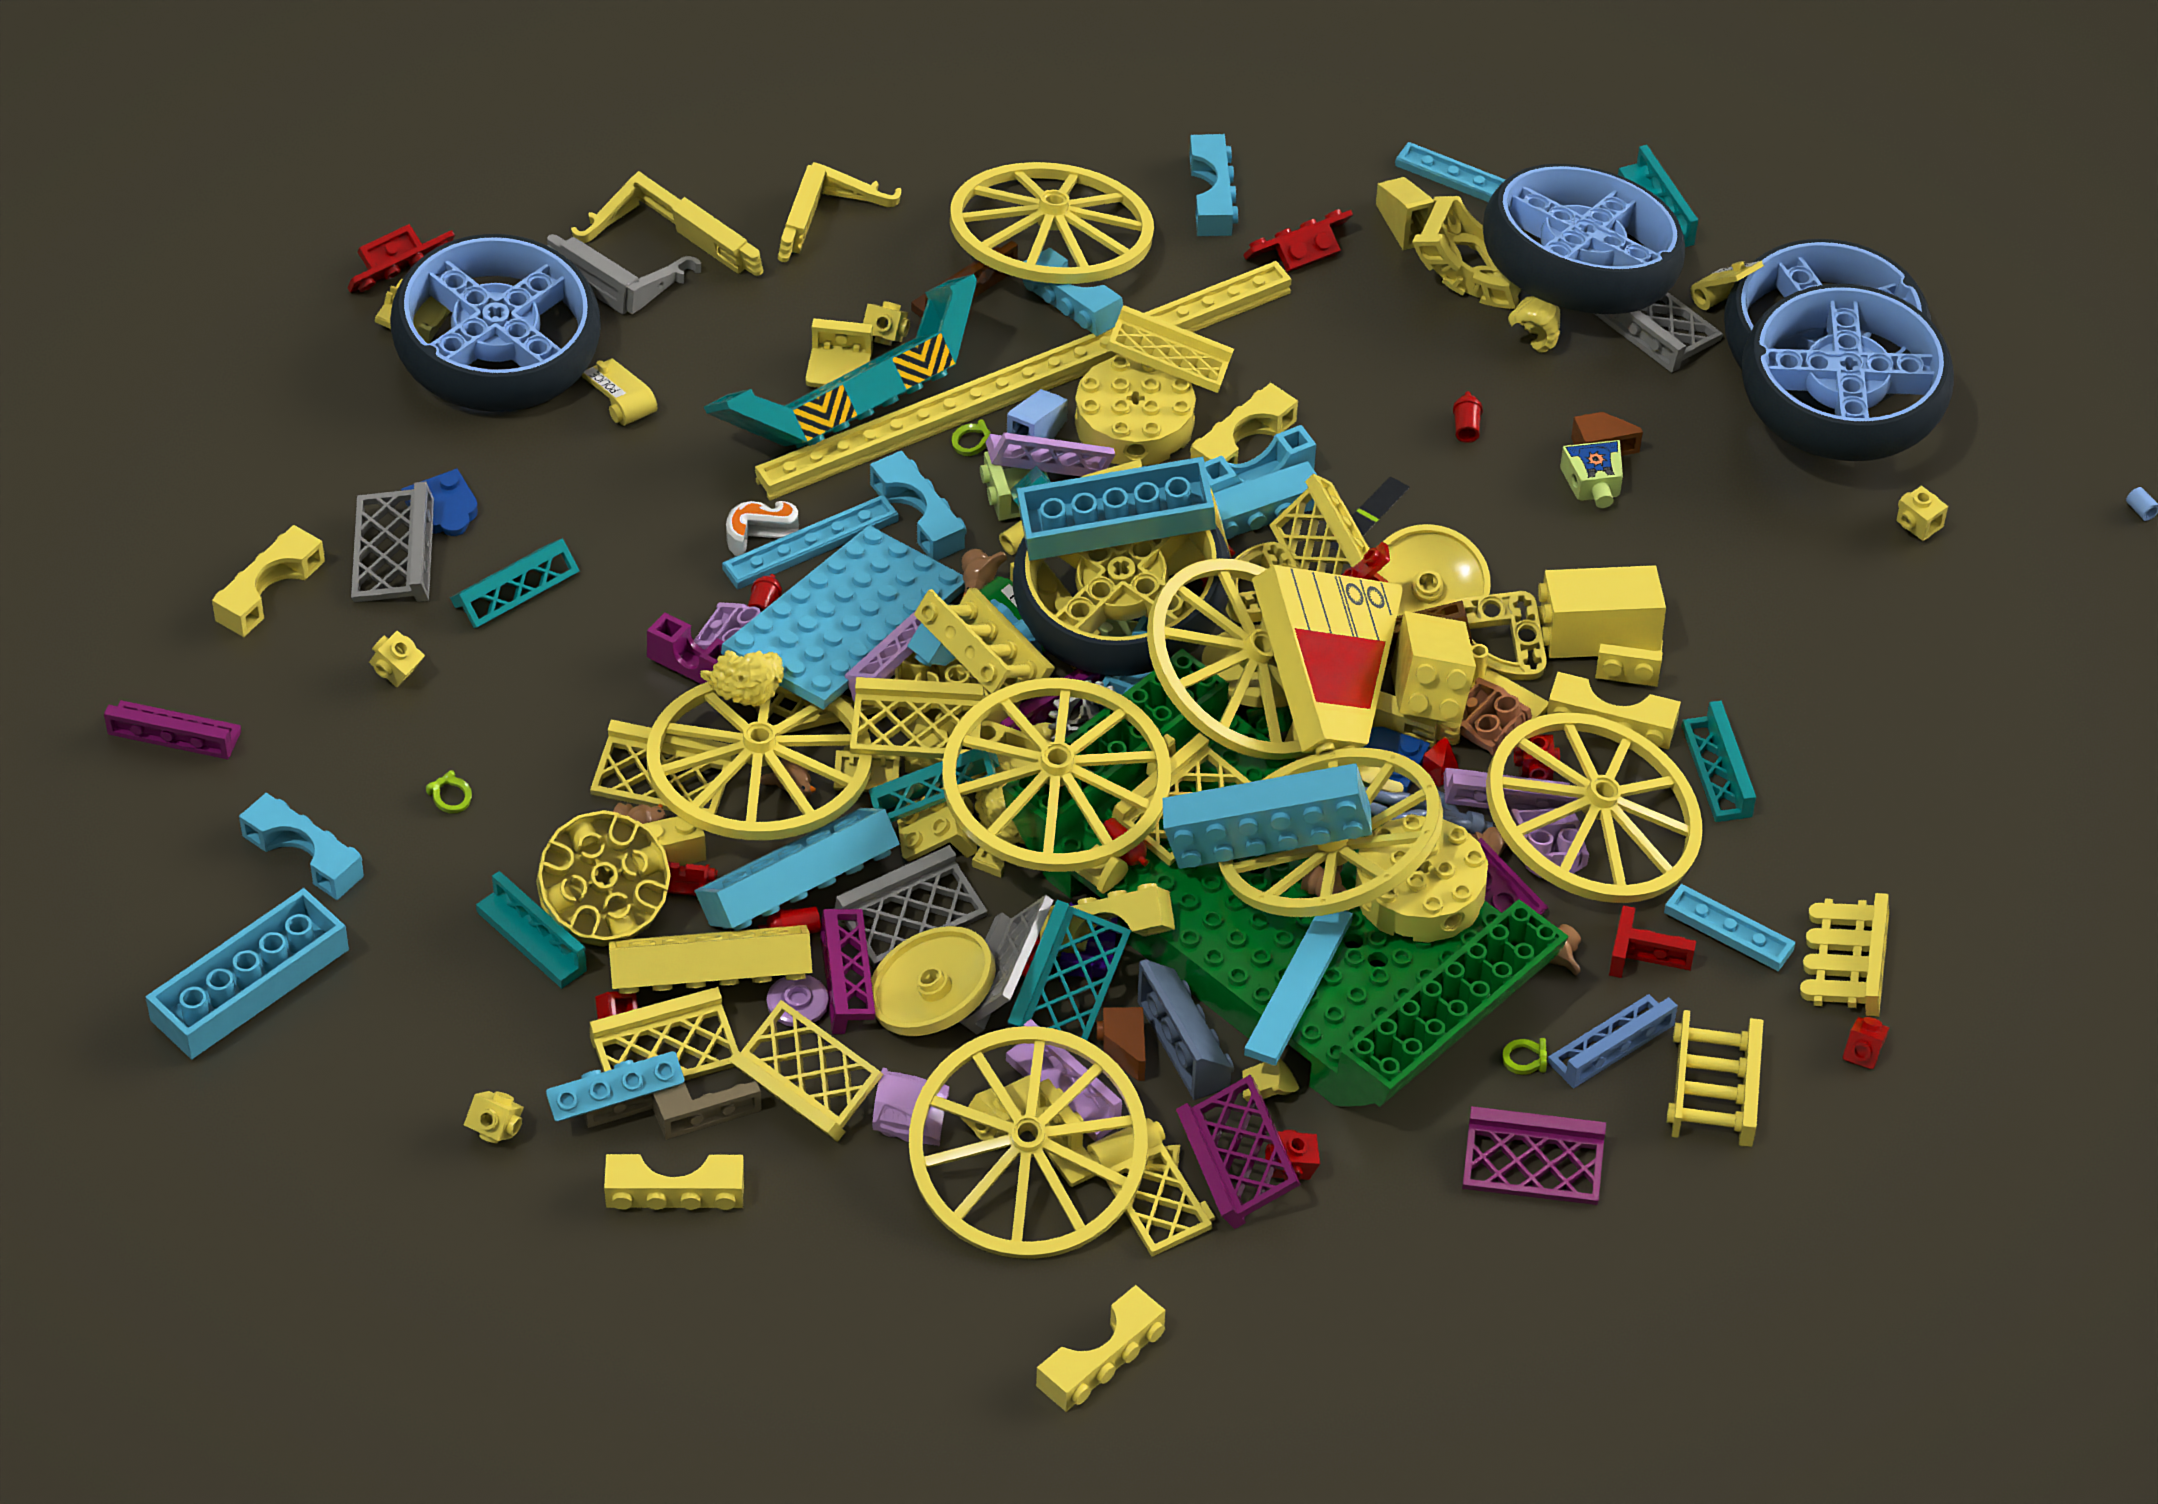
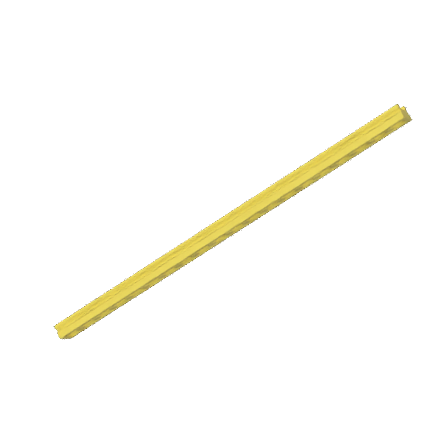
M1274 261L1145 312V314L1190 332H1195L1290 294L1289 286L1292 279L1280 264ZM1114 327L1099 336L1093 333L826 438L814 445L803 447L755 466L756 482L758 485L762 484L767 491V498L771 501L1027 399L1040 389L1047 391L1082 377L1093 366L1115 355H1120L1106 349Z

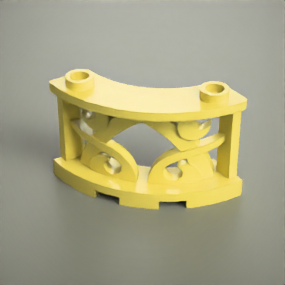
M1459 196L1434 197V207L1422 233L1416 234L1412 241L1421 261L1429 271L1434 269L1443 278V284L1463 296L1464 292L1480 298L1479 303L1493 307L1516 309L1521 289L1509 281L1492 262L1484 243L1483 225L1469 213ZM1456 245H1468L1477 251L1487 266L1481 265L1472 268L1462 261L1460 251Z

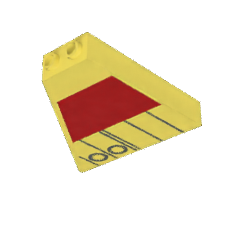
M1272 565L1252 578V582L1302 752L1320 755L1321 752L1336 749L1362 748L1368 744L1403 592L1402 586L1394 583Z

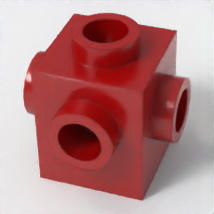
M1539 734L1528 739L1560 761V748L1554 747L1553 734ZM1516 747L1514 749V766L1519 767L1520 777L1553 780L1554 770L1521 748Z
M1295 1130L1278 1131L1298 1180H1310L1320 1165L1317 1134L1298 1133ZM1267 1144L1265 1159L1270 1160L1275 1148L1274 1144ZM1275 1168L1272 1178L1288 1179L1284 1170Z

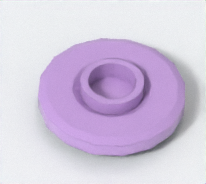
M805 975L806 978L799 980H786V977L777 980L768 991L766 999L768 1011L771 1013L780 1000H782L814 1023L820 1020L827 1011L829 1003L827 989L819 980L810 975ZM784 1012L778 1022L786 1026H793V1017Z

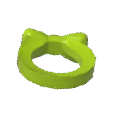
M980 419L978 424H966L956 429L951 440L953 448L958 454L972 456L986 448V440L991 432L984 420ZM966 433L984 434L980 443L973 448H963L959 445V439Z
M450 770L443 777L426 786L427 794L429 796L433 795L434 803L444 812L459 813L470 805L472 799L471 788L463 779L455 777L453 770ZM446 784L459 787L464 792L465 799L458 805L451 806L445 804L440 798V788Z
M1540 1038L1539 1044L1527 1039H1517L1509 1042L1502 1054L1504 1066L1509 1071L1520 1075L1531 1074L1537 1070L1545 1073L1548 1056L1546 1038ZM1525 1047L1539 1054V1059L1528 1065H1518L1510 1059L1509 1055L1512 1050Z

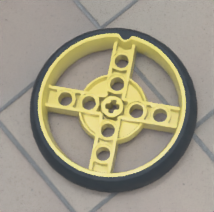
M1216 525V529L1058 556L1077 569L1075 582L1078 593L1054 615L1042 603L1036 585L1038 571L1046 558L1029 561L1024 536L1018 547L1013 568L1014 599L1019 614L1033 637L1044 649L1064 663L1101 675L1132 676L1145 674L1154 670L1149 654L1147 633L1124 637L1101 636L1093 633L1107 619L1125 621L1142 616L1149 618V613L1157 594L1169 581V569L1166 561L1188 539L1201 551L1206 560L1230 559V554L1224 537ZM1208 577L1206 587L1200 598L1223 614L1229 598L1219 577ZM1176 593L1174 594L1168 606V609L1172 610H1167L1165 627L1211 635L1217 624ZM1165 639L1169 658L1182 648L1190 654L1200 646V644Z

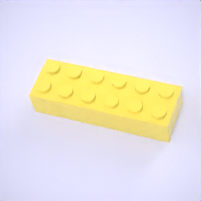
M807 925L609 941L612 989H619L621 994L639 992V987L652 986L653 991L673 989L672 984L686 983V988H700L706 986V981L718 980L719 985L739 984V979L752 978L754 983L770 982L772 981V976L785 975L786 980H799L806 978L805 973H812L810 933Z

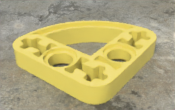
M1277 542L1255 545L1243 551L1235 558V560L1246 561L1256 565L1260 564L1261 567L1266 569L1272 565L1298 568L1289 550ZM1232 577V580H1233V582H1234V584H1235V586H1236V589H1237V591H1238V593H1239V590H1238V580H1239L1240 578ZM1256 592L1239 593L1252 622H1260L1262 620V613ZM1228 600L1226 607L1228 616L1235 622L1240 623L1230 600Z
M1516 591L1458 598L1451 602L1463 601L1470 629L1510 624L1516 662L1503 660L1488 653L1487 668L1512 680H1535L1543 675L1547 659L1537 603L1531 593ZM1518 602H1523L1524 606H1528L1525 615L1526 619L1522 621L1521 610L1517 608ZM1494 604L1499 608L1500 613L1495 617H1488L1483 613L1482 609L1485 605ZM1474 606H1477V619H1474ZM1522 629H1530L1535 633L1536 638L1531 642H1524L1519 638L1518 633ZM1533 650V661L1538 663L1536 669H1531L1530 665H1525L1528 661V651Z

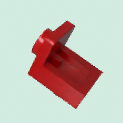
M1858 1017L1850 1031L1843 1059L1869 1069H1874L1890 1027L1882 1025L1881 1021L1872 1017Z

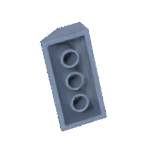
M1146 959L1140 961L1137 1002L1140 1007H1143L1145 1016L1193 1100L1229 1087L1231 1073L1234 1072L1233 1062L1227 1053L1223 1054L1219 1047L1220 1043L1215 1030L1208 1028L1201 1006L1194 1004L1188 983L1185 980H1181L1173 968Z

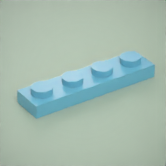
M1683 884L1678 887L1665 905V914L1776 971L1781 969L1794 951L1795 941Z

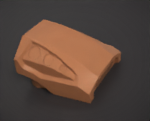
M1478 677L1475 680V685L1469 691L1460 734L1476 745L1488 750L1494 756L1501 742L1512 730L1531 720V709L1519 702L1516 696L1510 695L1504 688Z

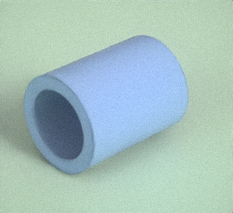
M2142 487L2132 490L2127 496L2126 502L2144 521H2148L2157 515L2158 503Z

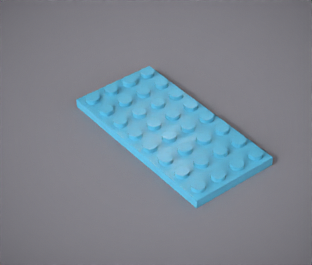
M868 525L722 644L721 654L724 655L727 650L735 652L739 657H744L747 653H756L757 651H761L763 654L768 652L777 653L782 658V666L784 668V677L779 686L824 710L849 689V680L845 678V674L918 608L928 590L933 589L948 605L965 591L963 575Z

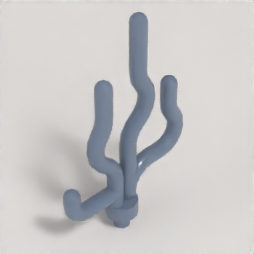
M1380 790L1370 805L1371 815L1376 816L1388 809V807L1381 804L1395 805L1412 794ZM1438 790L1442 802L1444 820L1464 827L1470 834H1475V832L1483 833L1487 828L1493 827L1492 822L1484 821L1482 813L1468 811L1466 814L1461 813L1455 804L1445 803V793ZM1426 800L1412 807L1414 810L1404 812L1391 820L1404 818L1410 814L1426 816Z

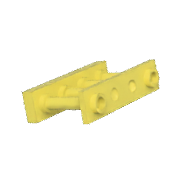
M969 588L959 605H947L933 589L928 590L913 614L991 694L1001 688L1006 678L1017 677L1021 682L1049 678L1055 669L977 588Z
M1684 1010L1681 1023L1675 1022L1673 1042L1679 1043L1675 1098L1674 1103L1668 1104L1666 1123H1673L1671 1137L1678 1138L1681 1121L1732 1127L1734 1131L1740 1132L1739 1145L1752 1147L1757 1126L1763 1020L1750 1018L1748 1031H1741V1034L1690 1028V1011ZM1688 1041L1739 1047L1740 1051H1745V1058L1740 1057L1739 1060L1687 1054ZM1686 1067L1736 1073L1737 1077L1743 1078V1085L1738 1084L1737 1087L1685 1081ZM1684 1094L1735 1100L1736 1104L1741 1105V1112L1736 1111L1735 1114L1683 1108Z

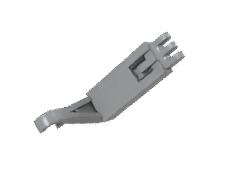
M554 234L547 237V246L565 256L581 271L590 284L595 297L621 314L626 312L634 314L675 281L684 284L685 269L701 273L700 260L692 256H685L665 268L638 279L637 276L575 237L567 241Z

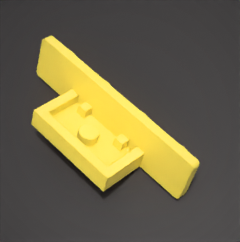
M1030 1075L1004 1087L1016 1107L1023 1112L1022 1116L1026 1114ZM1049 1078L1040 1082L1036 1111L1037 1118L1064 1093L1060 1088L1056 1089ZM1067 1105L1046 1127L1084 1121L1078 1112H1073L1069 1105ZM1030 1131L1036 1139L1037 1135L1034 1132ZM1083 1134L1048 1138L1093 1160L1083 1147ZM1044 1150L1069 1186H1076L1096 1176Z

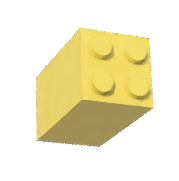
M1656 565L1545 570L1544 583H1539L1538 596L1541 606H1537L1540 625H1542L1544 646L1547 647L1549 658L1598 656L1600 644L1651 651L1661 650L1666 605Z
M1404 611L1390 666L1399 713L1461 724L1476 668L1466 622Z

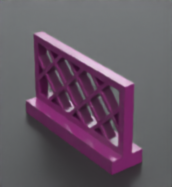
M1251 1075L1246 1076L1194 1107L1186 1103L1176 1109L1221 1216L1234 1229L1246 1223L1244 1218L1246 1215L1301 1185L1257 1084ZM1249 1088L1251 1096L1247 1106L1234 1104L1238 1094ZM1215 1107L1223 1108L1217 1123L1207 1121L1204 1113ZM1231 1110L1243 1113L1238 1128L1225 1126ZM1252 1115L1262 1117L1263 1119L1258 1133L1246 1131ZM1222 1132L1235 1134L1229 1150L1219 1148L1217 1145ZM1243 1137L1255 1139L1249 1155L1237 1152ZM1263 1142L1274 1144L1275 1148L1270 1160L1257 1157ZM1234 1158L1246 1161L1240 1177L1231 1175L1229 1172ZM1254 1163L1267 1166L1261 1182L1248 1179ZM1275 1168L1284 1170L1288 1177L1287 1180L1277 1186L1269 1184ZM1245 1186L1258 1188L1255 1197L1243 1204L1241 1195Z
M1471 1106L1462 1189L1598 1205L1606 1122ZM1475 1135L1489 1136L1496 1145L1482 1153L1474 1144ZM1513 1140H1523L1530 1149L1516 1157L1506 1145ZM1547 1144H1556L1563 1153L1553 1161H1550L1540 1149ZM1580 1148L1596 1149L1595 1159L1585 1166L1574 1154ZM1501 1149L1511 1162L1498 1171L1488 1158ZM1473 1153L1477 1156L1474 1161H1472ZM1535 1154L1545 1166L1532 1175L1522 1162ZM1569 1158L1579 1170L1566 1179L1555 1166ZM1481 1163L1493 1174L1485 1181L1470 1179L1471 1170ZM1517 1167L1526 1180L1519 1185L1510 1184L1503 1175ZM1593 1167H1594V1176H1593L1592 1173L1589 1171V1170H1591ZM1550 1171L1560 1184L1553 1189L1544 1188L1537 1179ZM1584 1175L1593 1185L1592 1194L1577 1192L1571 1183Z

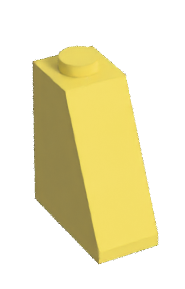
M1405 177L1378 183L1376 206L1402 250L1414 248L1412 241L1416 234L1422 233L1434 207L1433 199Z

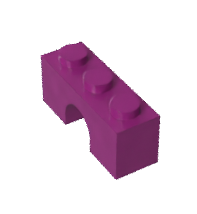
M664 613L647 630V658L703 684L707 681L701 678V671H713V665L718 662L717 658L723 656L721 649L725 641L716 638L704 650L694 642L691 636L690 624Z

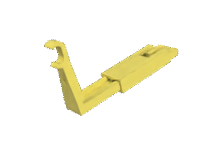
M639 171L625 183L597 214L589 212V220L592 225L588 229L579 231L577 227L571 228L573 237L583 243L590 242L606 227L639 205V201H642L674 223L678 233L737 274H740L744 269L755 276H760L763 273L759 250L749 244L745 238L686 197L682 200L678 199Z

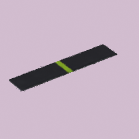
M1389 477L1351 516L1362 536L1410 488L1408 485L1393 477ZM1331 542L1330 547L1338 551L1339 544Z

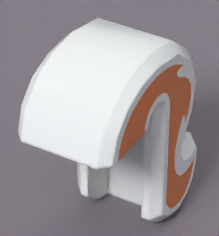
M749 501L740 503L731 509L726 521L729 550L735 556L746 553L748 536L782 538L798 531L799 522L796 506L786 501H777L775 509H771L761 502Z

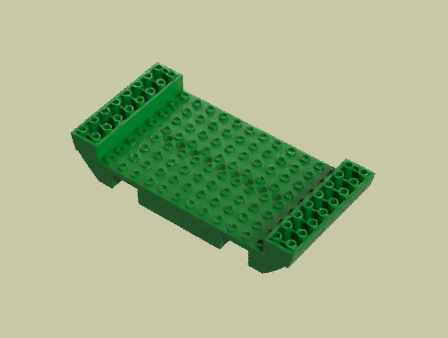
M1183 648L1169 658L1179 679L1207 667ZM1155 670L1122 694V696L1132 701L1145 712L1156 725L1162 737L1168 734L1175 739L1176 752L1199 732L1203 734L1172 703L1158 680ZM1216 674L1186 688V691L1205 712L1220 722L1227 707L1229 683ZM1107 707L1065 738V743L1071 745L1114 711ZM1235 714L1229 729L1250 738L1270 742L1267 737ZM1123 719L1077 755L1151 751L1141 733L1130 722ZM1203 734L1209 739L1208 747L1251 782L1260 781L1281 767L1296 761L1295 758L1270 760L1247 756L1228 749ZM1206 760L1200 765V773L1218 774L1217 767L1210 761ZM1147 763L1082 766V768L1129 791H1133L1149 777L1146 774ZM1038 774L1008 782L1002 787L1006 809ZM1074 777L1102 824L1112 818L1114 806L1121 799ZM1181 781L1178 784L1179 792H1196V781ZM1201 782L1202 791L1219 788L1218 782ZM1224 782V787L1237 785L1235 782ZM1046 783L1012 819L1028 850L1043 852L1050 788ZM1061 786L1059 790L1053 853H1073L1089 850L1096 844L1102 846L1066 786ZM1160 819L1158 822L1159 830H1164L1163 819ZM1160 838V845L1171 853L1172 849L1168 839ZM1148 848L1145 857L1149 861L1148 865L1143 866L1141 863L1135 866L1128 865V872L1125 877L1105 893H1101L1095 885L1075 871H1041L1048 882L1069 898H1072L1084 887H1088L1102 899L1108 898L1107 894L1112 891L1125 890L1127 893L1138 891L1137 887L1139 885L1156 883L1158 887L1170 891L1175 930L1150 936H1142L1131 931L1127 944L1149 961L1175 969L1179 978L1188 983L1192 995L1248 1039H1250L1315 917L1279 916L1255 909L1244 903L1230 890L1224 880L1218 862L1179 869L1176 861L1169 866ZM1354 849L1356 853H1359V849ZM1278 851V852H1272V853L1262 854V855H1260V856H1250V857H1244V858L1233 859V863L1240 862V861H1244V860H1249V859H1253V858H1257V857H1262V856H1266V855H1271V854H1275V853H1279V852H1284V851ZM1310 857L1260 868L1264 872L1262 874H1252L1249 871L1238 874L1251 886L1266 892ZM1349 861L1343 864V869L1340 873L1342 885L1346 890L1356 886L1357 867ZM1322 862L1320 866H1322V868H1325V863ZM1303 878L1288 888L1287 892L1279 895L1280 897L1288 898L1317 897L1316 894L1310 895L1308 891L1301 889ZM1520 899L1503 913L1484 901L1473 925L1454 937L1429 943L1413 941V937L1402 936L1397 933L1392 936L1380 931L1362 914L1360 906L1346 910L1353 913L1352 922L1287 1044L1312 1062L1309 1086L1334 1106H1363L1375 1103L1381 1107L1554 959L1564 947L1569 936ZM1118 917L1117 925L1130 929L1128 924L1121 917ZM1354 941L1361 947L1348 948L1345 943ZM1380 960L1385 966L1373 967L1369 962Z

